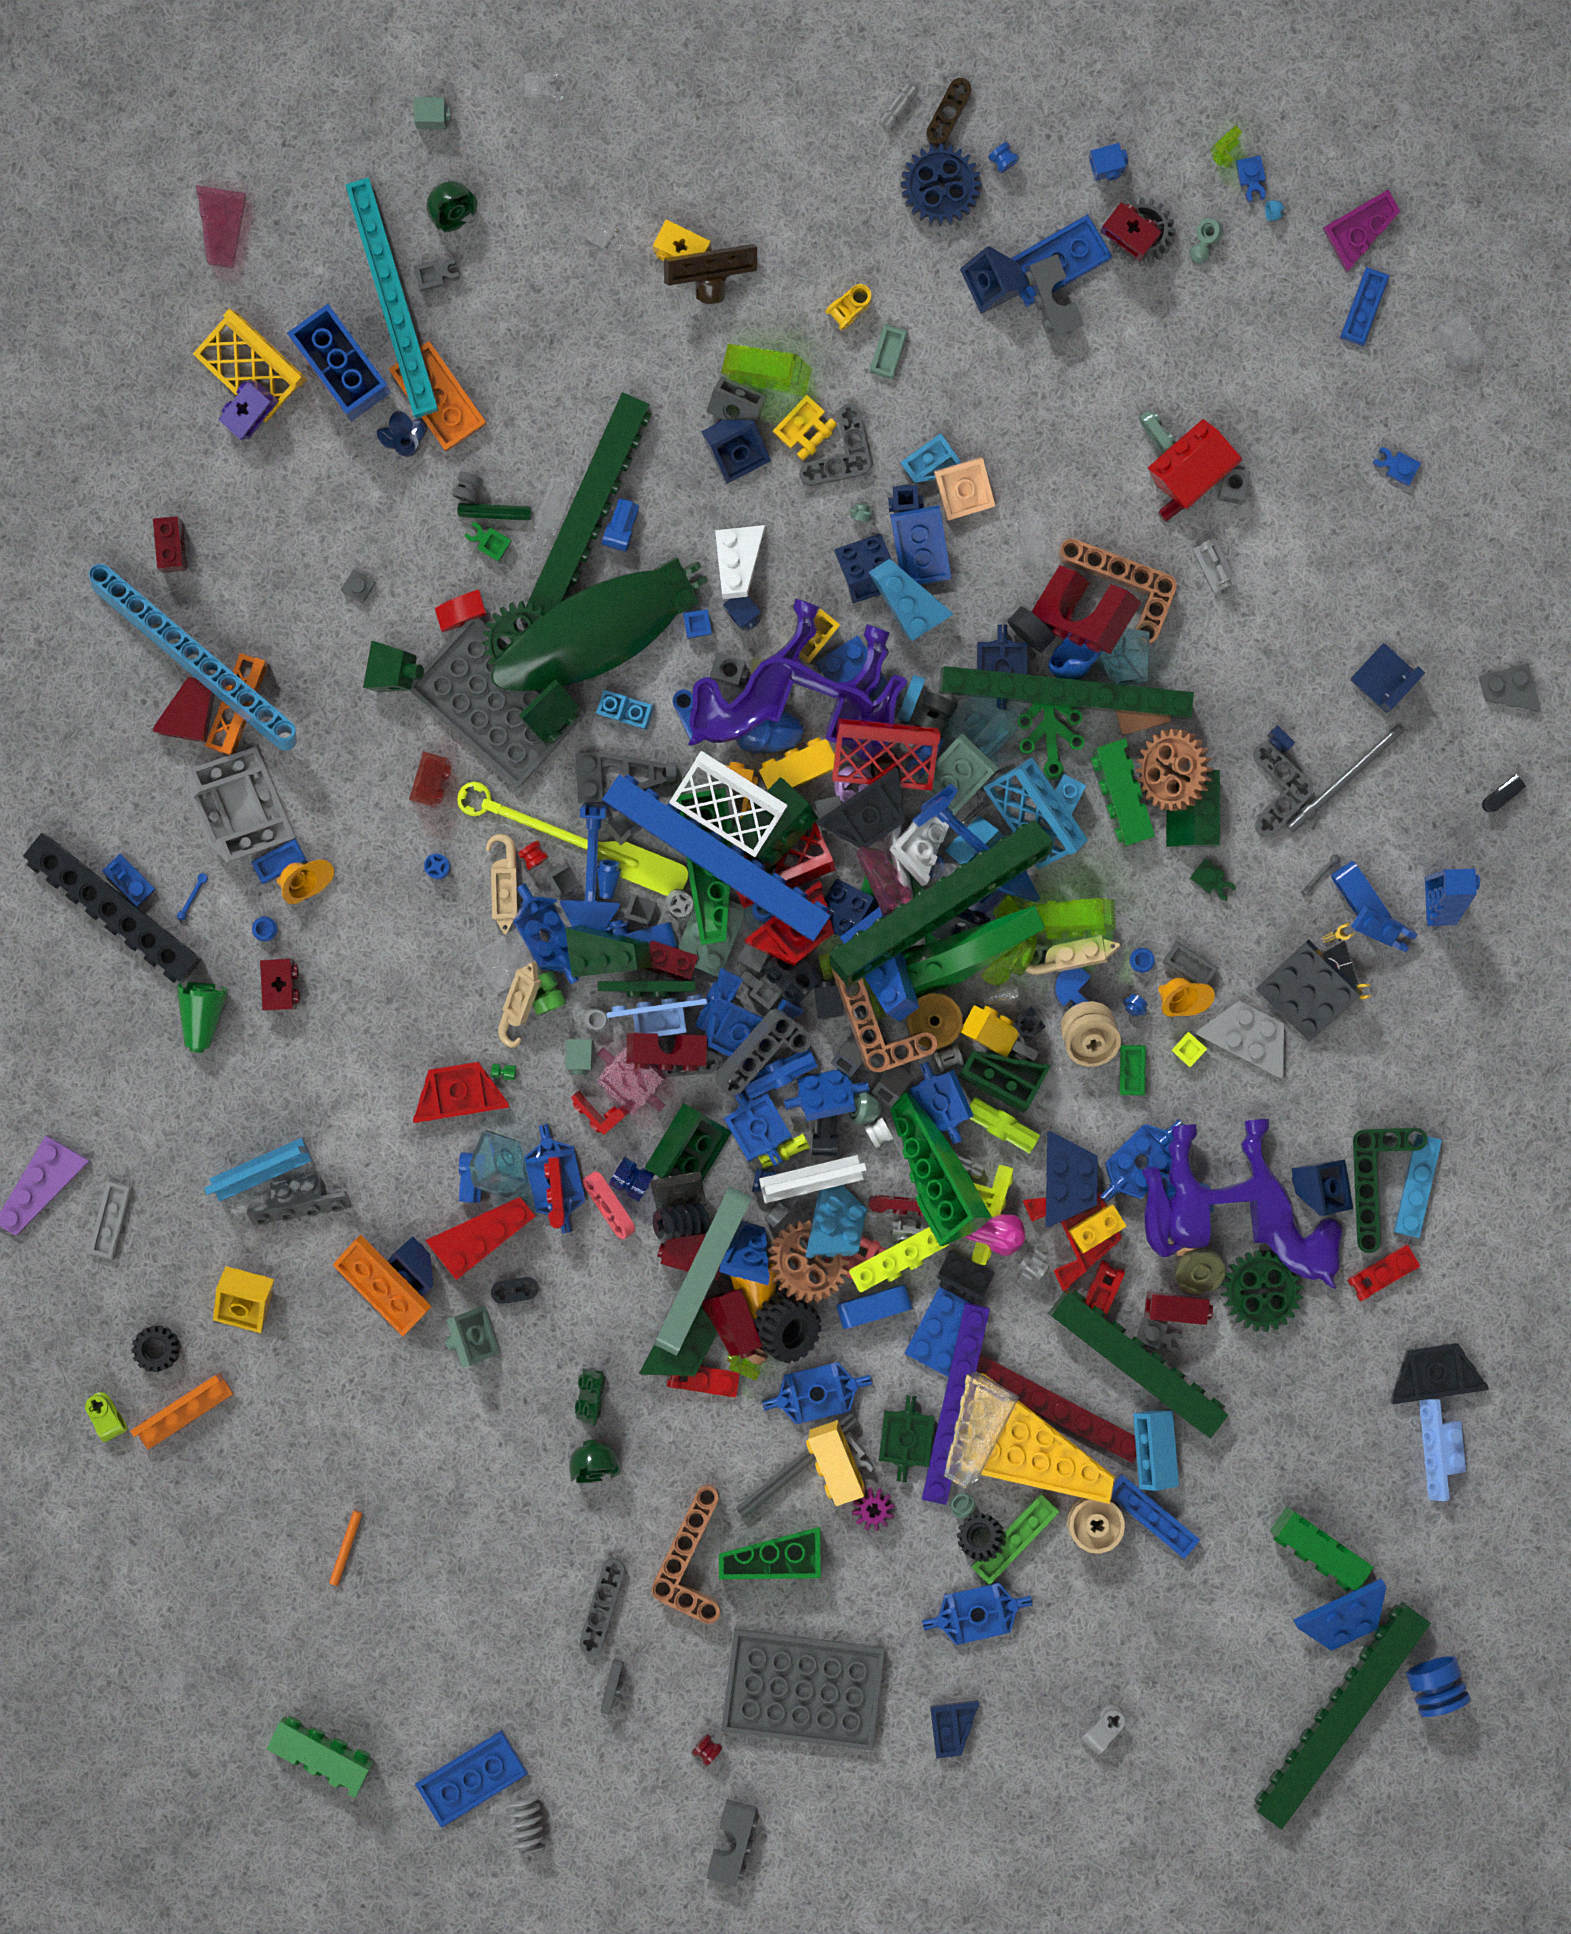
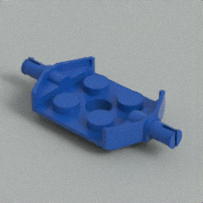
M526 883L520 885L516 889H518L524 901L521 903L522 907L513 919V922L534 960L537 962L539 969L564 972L570 985L579 981L578 977L572 978L565 925L553 905L557 902V899L535 898L532 896ZM540 931L546 933L548 942L541 939Z
M1177 1119L1169 1129L1165 1130L1143 1124L1104 1163L1110 1187L1099 1197L1104 1199L1103 1201L1106 1204L1119 1193L1142 1199L1143 1195L1148 1192V1185L1142 1174L1143 1169L1135 1166L1134 1160L1136 1156L1143 1155L1146 1157V1167L1157 1166L1160 1172L1167 1173L1171 1167V1155L1168 1145L1173 1141L1172 1127L1179 1126L1182 1122Z
M544 1124V1128L543 1125H539L542 1141L524 1157L536 1212L547 1215L553 1209L552 1203L548 1204L546 1190L551 1188V1185L548 1183L547 1178H545L544 1163H549V1157L559 1156L565 1208V1223L561 1227L562 1234L572 1232L569 1220L570 1214L586 1201L575 1148L572 1145L554 1141L551 1138L549 1124Z
M838 1361L832 1364L784 1374L779 1395L775 1398L762 1400V1404L766 1405L763 1408L764 1411L777 1407L779 1409L782 1408L795 1424L850 1412L855 1391L858 1388L872 1385L870 1374L859 1378H852ZM816 1386L821 1387L825 1392L824 1397L819 1401L813 1400L810 1397L811 1389Z
M997 1581L995 1584L951 1594L945 1593L939 1615L935 1618L922 1620L924 1631L939 1627V1629H943L956 1645L1011 1633L1018 1609L1033 1605L1030 1595L1017 1599L1012 1598ZM982 1608L985 1611V1617L981 1621H974L970 1616L973 1609Z

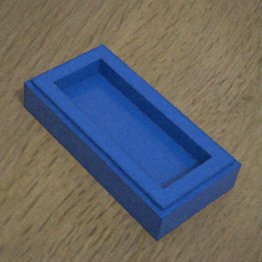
M297 839L251 861L262 884L279 877L284 868L289 864H304L308 862Z

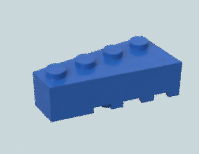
M1475 868L1447 869L1425 876L1427 926L1458 924L1476 896V890L1480 888L1479 874H1476Z
M878 907L840 937L842 942L845 944L852 939L855 933L860 930L865 931L878 918L886 917L889 914ZM902 953L864 977L885 1012L898 1022L919 1008L911 978L907 973L905 957L902 956Z

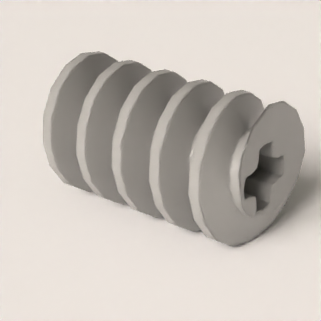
M538 1795L516 1798L508 1804V1807L515 1808L516 1810L510 1813L509 1817L517 1819L516 1822L510 1824V1828L518 1829V1832L512 1834L511 1838L519 1839V1842L513 1844L512 1847L520 1849L523 1853L538 1852L545 1849V1845L539 1843L544 1840V1835L538 1833L543 1829V1825L538 1823L542 1818L541 1814L537 1813L540 1809V1804L535 1802L539 1799Z

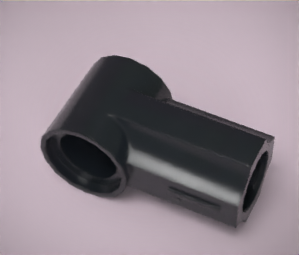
M1032 1006L1013 1019L1018 1025L1016 1027L1018 1033L1025 1035L1027 1039H1030L1046 1027Z
M838 1115L816 1119L815 1133H813L812 1155L837 1157L838 1134H836Z

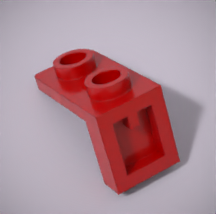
M580 1091L571 1096V1099L574 1101L572 1103L574 1108L580 1114L584 1113L590 1120V1126L597 1133L601 1132L603 1135L630 1113L625 1105L618 1109L613 1106L603 1115L606 1118L605 1120Z

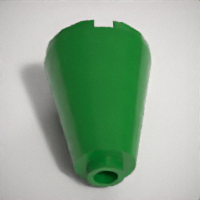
M187 982L186 987H183L182 983L177 985L184 1046L189 1047L190 1052L203 1053L204 1049L210 1048L228 996V989L222 986V990L215 989L216 984L203 982Z

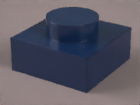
M1278 725L1267 734L1271 738L1269 743L1278 751L1282 749L1286 752L1296 743Z

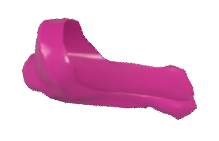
M1001 1214L992 1217L976 1232L965 1236V1238L986 1244L992 1251L1001 1256H1009L1021 1248L1026 1234L1024 1224L1017 1216Z

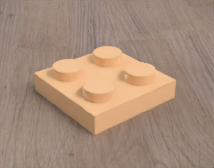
M982 457L933 471L946 520H952L995 507Z

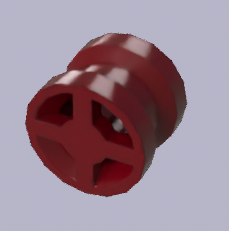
M707 1733L694 1747L691 1754L695 1757L699 1756L707 1767L717 1757L723 1746L719 1743L715 1744Z

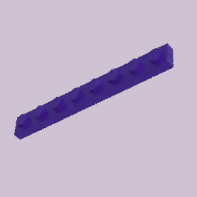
M966 1302L964 1304L922 1500L947 1505L990 1311L988 1307Z

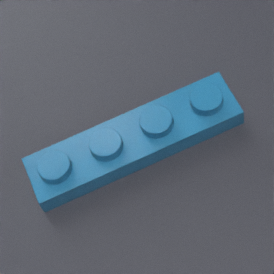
M1416 1134L1413 1146H1420L1423 1143V1136ZM1428 1137V1143L1424 1148L1411 1152L1393 1232L1420 1238L1442 1140Z

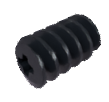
M700 1203L657 1209L653 1215V1229L658 1239L665 1237L667 1240H670L673 1237L681 1238L682 1235L685 1237L691 1234L698 1235L700 1232L705 1234L710 1228L709 1215L705 1207Z

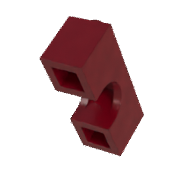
M628 1033L626 1064H634V1069H649V1065H658V1070H673L674 1066H683V1071H698V1067L706 1066L707 1036L676 1035L673 1051L666 1054L659 1048L658 1033Z

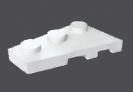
M765 525L715 530L722 598L748 597L754 575V567L765 533Z
M936 816L920 827L912 822L889 849L921 886L928 884L929 872L931 867L935 865L940 843H943L949 827L946 822L942 823Z

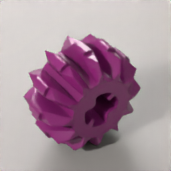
M870 1487L868 1488L869 1496L866 1497L864 1495L861 1498L862 1502L853 1500V1505L860 1508L852 1510V1514L855 1516L861 1515L856 1520L858 1525L866 1520L865 1530H869L872 1523L874 1524L875 1531H879V1522L887 1527L888 1522L884 1518H894V1514L886 1510L894 1509L895 1505L894 1503L885 1504L890 1500L891 1496L886 1494L881 1498V1488H878L876 1495H873V1490ZM872 1503H876L880 1512L870 1515L869 1509H867L868 1505L872 1507Z

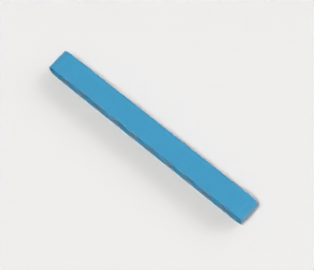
M96 564L91 567L89 578L92 589L97 595L277 748L287 751L295 747L297 744L296 729L289 719L105 564ZM101 577L107 578L102 582L96 581L98 578ZM117 593H125L122 597H115ZM136 608L143 609L141 612L138 613L132 612ZM153 624H161L158 628H151ZM172 639L180 640L178 643L175 644L169 643V641H171ZM192 654L198 655V657L195 659L187 658ZM209 670L217 671L213 675L205 674ZM229 685L235 687L231 691L224 690V688ZM246 701L253 702V704L248 707L242 705ZM264 717L272 718L269 722L260 721ZM285 732L291 734L288 738L279 737L280 734Z

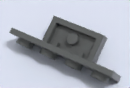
M317 1174L271 1182V1205L247 1209V1215L252 1225H266L269 1222L290 1221L297 1217L316 1216L319 1213L330 1211L340 1212L351 1208V1202L347 1192L323 1195L321 1176Z

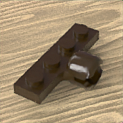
M754 244L664 258V283L670 286L695 281L696 299L705 304H717L724 300L725 281L730 275L757 271V246Z

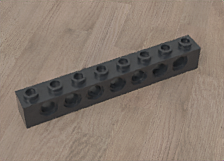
M41 833L23 855L28 860L26 865L36 873L42 871L48 876L46 881L56 889L62 887L67 891L65 896L76 905L79 902L87 907L85 912L95 920L98 918L102 919L106 923L104 927L115 936L118 933L126 939L124 944L135 952L137 949L145 954L143 959L153 967H156L157 964L165 970L163 975L173 983L177 980L184 983L201 962V957L47 834ZM56 856L58 865L55 869L50 870L47 865L48 860ZM71 872H76L78 876L77 882L74 885H69L67 882V876ZM94 887L97 890V897L89 901L86 893L90 888ZM110 903H114L117 911L115 915L109 917L106 914V907ZM133 918L136 921V928L134 931L128 932L125 924L129 919ZM153 934L156 938V943L153 947L148 948L145 945V938ZM168 950H173L176 955L175 960L168 964L164 959V955Z

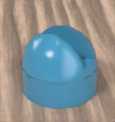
M1276 200L1266 202L1265 215L1267 221H1276L1284 216V212L1281 211L1285 209L1283 203Z

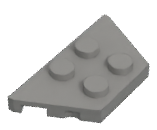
M1237 1001L1195 1032V1035L1282 1079L1284 1023L1241 1001Z

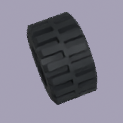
M779 1293L778 1297L773 1295L769 1298V1302L765 1301L762 1304L761 1310L758 1309L756 1312L757 1318L753 1319L762 1347L759 1348L780 1362H797L800 1360V1357L805 1358L808 1355L807 1352L815 1348L813 1345L820 1338L818 1333L821 1332L822 1326L819 1325L821 1319L817 1315L816 1309L803 1300L796 1301V1296L793 1294L787 1297L786 1294ZM790 1323L789 1328L783 1333L785 1327Z

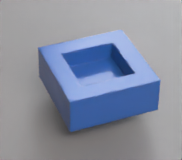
M708 609L683 613L687 639L712 635Z

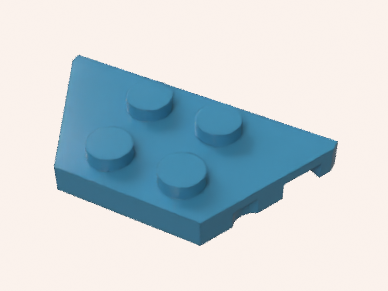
M843 1185L819 1190L805 1257L813 1258L815 1255L834 1257L838 1254L851 1256L859 1251L867 1208Z

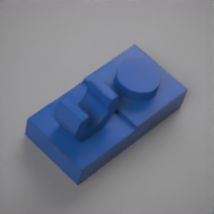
M119 854L102 870L137 907L156 890L122 854Z

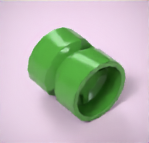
M554 971L539 975L538 979L541 980L532 1005L536 1016L567 1004L562 991L556 988L559 983Z

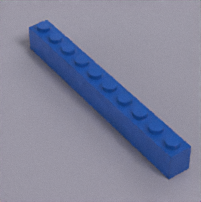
M620 774L603 797L604 803L812 942L815 941L831 916L827 913L829 909L818 901L815 904L811 903L806 899L808 895L797 887L793 890L784 885L787 882L784 878L776 873L771 876L763 871L765 866L757 860L752 859L750 862L742 857L744 852L732 844L729 848L721 843L723 838L712 830L708 834L701 829L702 824L692 817H689L687 820L680 815L681 810L670 803L666 806L660 802V796L649 788L646 792L637 786L639 782L627 774L625 777Z

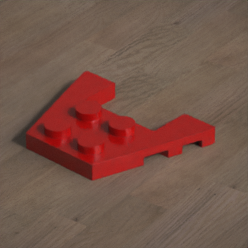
M1097 1192L1096 1208L1060 1222L1076 1256V1260L1053 1270L1062 1291L1068 1289L1074 1281L1081 1277L1097 1260L1122 1239L1120 1233L1117 1232L1090 1250L1082 1253L1068 1232L1070 1228L1107 1206L1103 1201L1104 1199L1099 1197L1102 1195V1192ZM1046 1197L1022 1200L1031 1222L1045 1216Z

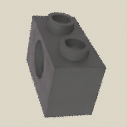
M721 376L713 389L706 412L723 420H753L756 425L760 419L767 395Z

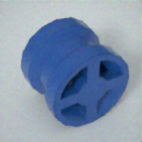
M1008 142L998 146L988 156L991 162H995L1000 174L1011 168L1020 158L1010 150L1011 146Z
M438 853L431 854L424 862L425 872L434 879H443L450 872V862L444 855Z

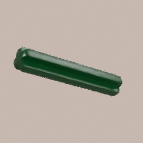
M459 503L457 514L459 517L529 521L531 520L532 510L529 506Z

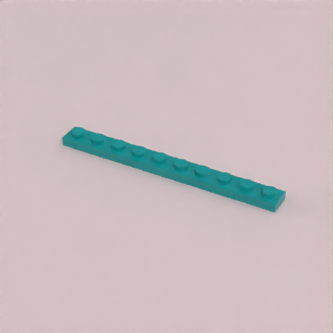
M367 177L345 184L415 418L438 412L437 402L371 181Z

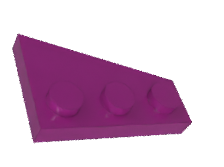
M1389 189L1322 228L1346 272L1350 270L1358 258L1364 254L1371 243L1400 212Z

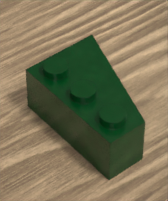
M582 925L565 927L572 978L652 967L648 941L615 935L603 930H594Z
M973 1050L958 1077L1024 1113L1031 1105L1051 1065H1042Z

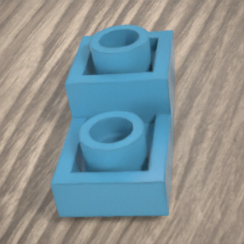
M603 690L596 714L647 730L655 706Z

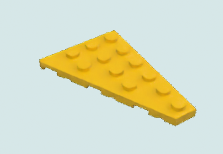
M978 1374L962 1471L1108 1504L1111 1503L1116 1478L1114 1475L986 1374Z

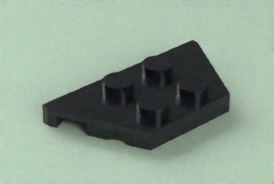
M897 767L816 821L817 825L864 851L905 823Z
M1458 1343L1410 1349L1405 1352L1391 1397V1404L1489 1390V1386L1476 1371L1477 1369L1466 1357L1465 1352Z

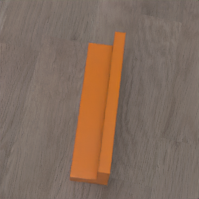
M240 653L233 673L237 676L239 674L240 679L258 693L269 663L257 657L253 658ZM244 660L253 663L250 674L246 678L243 677L240 671ZM227 686L226 691L233 690L234 686ZM221 701L205 747L232 755L236 753L247 721L235 712L232 722L226 725L222 716L224 711L230 707ZM246 701L242 705L248 707L251 706L253 702ZM220 722H222L223 727L218 729ZM225 730L227 735L223 746L220 747L212 744L215 735Z
M218 1373L130 1432L134 1437L139 1436L147 1450H149L234 1393L222 1374Z

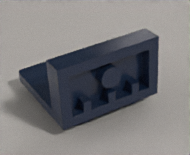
M881 534L834 550L845 577L852 603L881 594L869 574L871 570L891 559Z
M1382 644L1351 677L1350 681L1385 713H1388L1421 679L1425 672L1419 666L1412 669L1386 644Z
M839 879L835 880L824 899L829 909L828 914L831 915L829 920L831 921L833 932L840 937L878 907L884 911L887 909L876 898Z

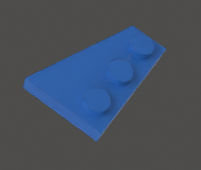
M741 1221L720 1264L719 1272L768 1285L770 1276L766 1253L765 1227Z

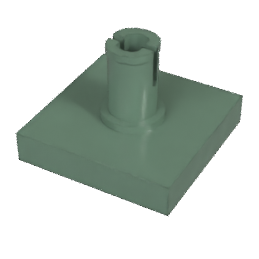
M485 1305L446 1319L451 1332V1336L446 1338V1346L451 1351L457 1350L462 1368L500 1354Z

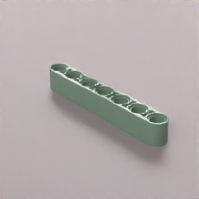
M729 1186L654 1343L655 1346L676 1356L678 1355L752 1199L751 1196Z

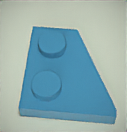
M940 433L902 460L900 465L913 483L936 480L933 471L960 464L961 461Z

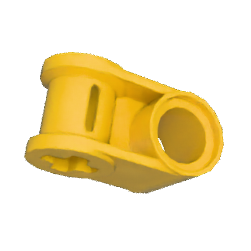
M857 284L827 307L825 313L827 315L830 314L835 319L841 331L851 325L859 315L869 308L872 302L870 289L866 285ZM857 293H864L867 296V300L863 303H857L853 298Z

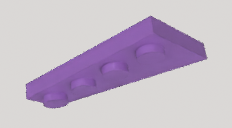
M45 1136L0 1212V1227L15 1236L19 1235L90 1160L51 1137Z

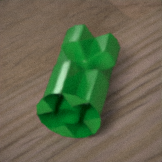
M493 1063L491 1077L498 1079L500 1075H503L506 1080H515L516 1066L505 1065L504 1069H502L500 1064Z

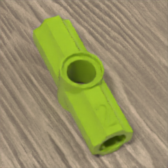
M974 1097L969 1105L974 1116L969 1119L985 1127L986 1131L1005 1142L1007 1140L1030 1154L1040 1135L1017 1122L1018 1120L1000 1109L997 1110Z

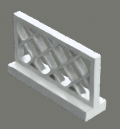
M703 751L699 753L669 802L754 857H756L788 806ZM698 767L707 772L709 783L694 786L692 776ZM711 776L718 779L719 781L712 782ZM689 780H690V782H691V787L685 788L686 785H687V783H688ZM726 784L729 787L731 797L716 800L713 785ZM710 786L713 801L698 804L695 789ZM732 789L740 793V795L733 796ZM693 791L695 805L684 807L676 802L682 792ZM748 798L752 810L737 814L734 799ZM732 800L734 814L720 817L717 803ZM754 803H756L757 805H759V806L762 807V808H760V809H755V808H754ZM714 804L717 818L706 821L701 817L699 807ZM696 808L698 815L689 809ZM767 810L775 815L770 825L759 827L756 812ZM753 813L756 828L741 831L738 816ZM735 817L739 832L725 833L722 829L721 820ZM718 821L719 828L711 823ZM766 829L765 833L761 837L760 830ZM757 831L759 842L754 850L744 845L742 834ZM739 835L741 842L736 840L732 836Z
M858 1155L760 1178L759 1182L764 1203L864 1180L862 1171H866L865 1163H859Z

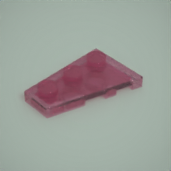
M196 185L207 262L209 265L233 269L246 194Z
M861 847L856 852L883 914H891L899 904H906L912 900L911 894L913 892L908 885L903 886L897 879L896 875L898 872L881 849Z

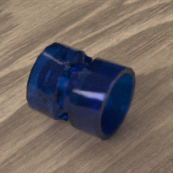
M624 1157L608 1185L619 1191L626 1190L627 1196L639 1202L655 1174L644 1167L638 1169L637 1163Z

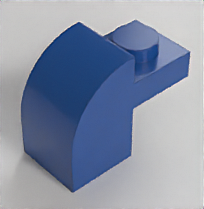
M1082 968L1061 971L1054 983V994L1058 1003L1064 1007L1070 1000L1073 1003L1070 1007H1073L1082 1002H1089L1078 990L1091 976Z

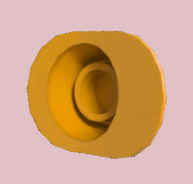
M321 859L307 864H289L284 868L280 877L276 879L277 884L282 888L284 901L289 904H297L321 892L332 881L334 868L330 862Z
M1184 978L1172 979L1167 984L1158 987L1162 1001V1013L1171 1017L1197 1015L1208 1009L1215 998V992L1211 986L1190 983Z

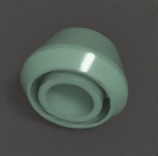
M867 1092L855 1094L854 1103L856 1111L850 1112L851 1120L856 1125L872 1123L880 1115V1104H878L876 1098Z

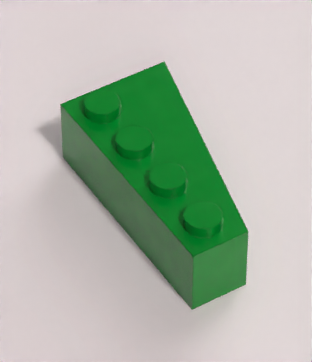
M1126 738L1097 747L1092 753L1093 757L1090 758L1094 772L1098 771L1101 781L1098 782L1102 796H1107L1109 805H1106L1110 820H1115L1117 826L1114 829L1116 840L1118 843H1123L1124 847L1155 837L1145 803L1141 804L1140 801L1142 798L1140 784L1137 779L1133 780L1132 778L1135 768L1132 758L1128 755L1126 756L1124 748L1128 747Z
M1286 1506L1270 1530L1275 1535L1273 1538L1275 1542L1284 1548L1289 1545L1295 1549L1294 1555L1304 1562H1307L1308 1559L1316 1564L1314 1569L1326 1577L1331 1574L1337 1578L1335 1583L1347 1592L1350 1588L1354 1591L1360 1589L1374 1568L1288 1506Z
M820 1527L719 1553V1580L821 1578Z
M288 1716V1718L283 1717L271 1738L267 1750L294 1765H299L300 1762L303 1763V1768L308 1773L314 1776H322L323 1774L329 1781L328 1784L335 1788L339 1786L349 1789L348 1795L356 1798L374 1763V1760L370 1758L371 1755L361 1749L354 1751L348 1748V1744L341 1739L334 1738V1740L325 1737V1733L315 1727L308 1729L301 1726L302 1722L297 1718Z

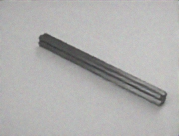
M849 1414L839 1422L844 1436L859 1424L858 1419L853 1414ZM808 1449L805 1450L737 1507L739 1514L743 1518L750 1515L816 1460L815 1455L810 1454Z

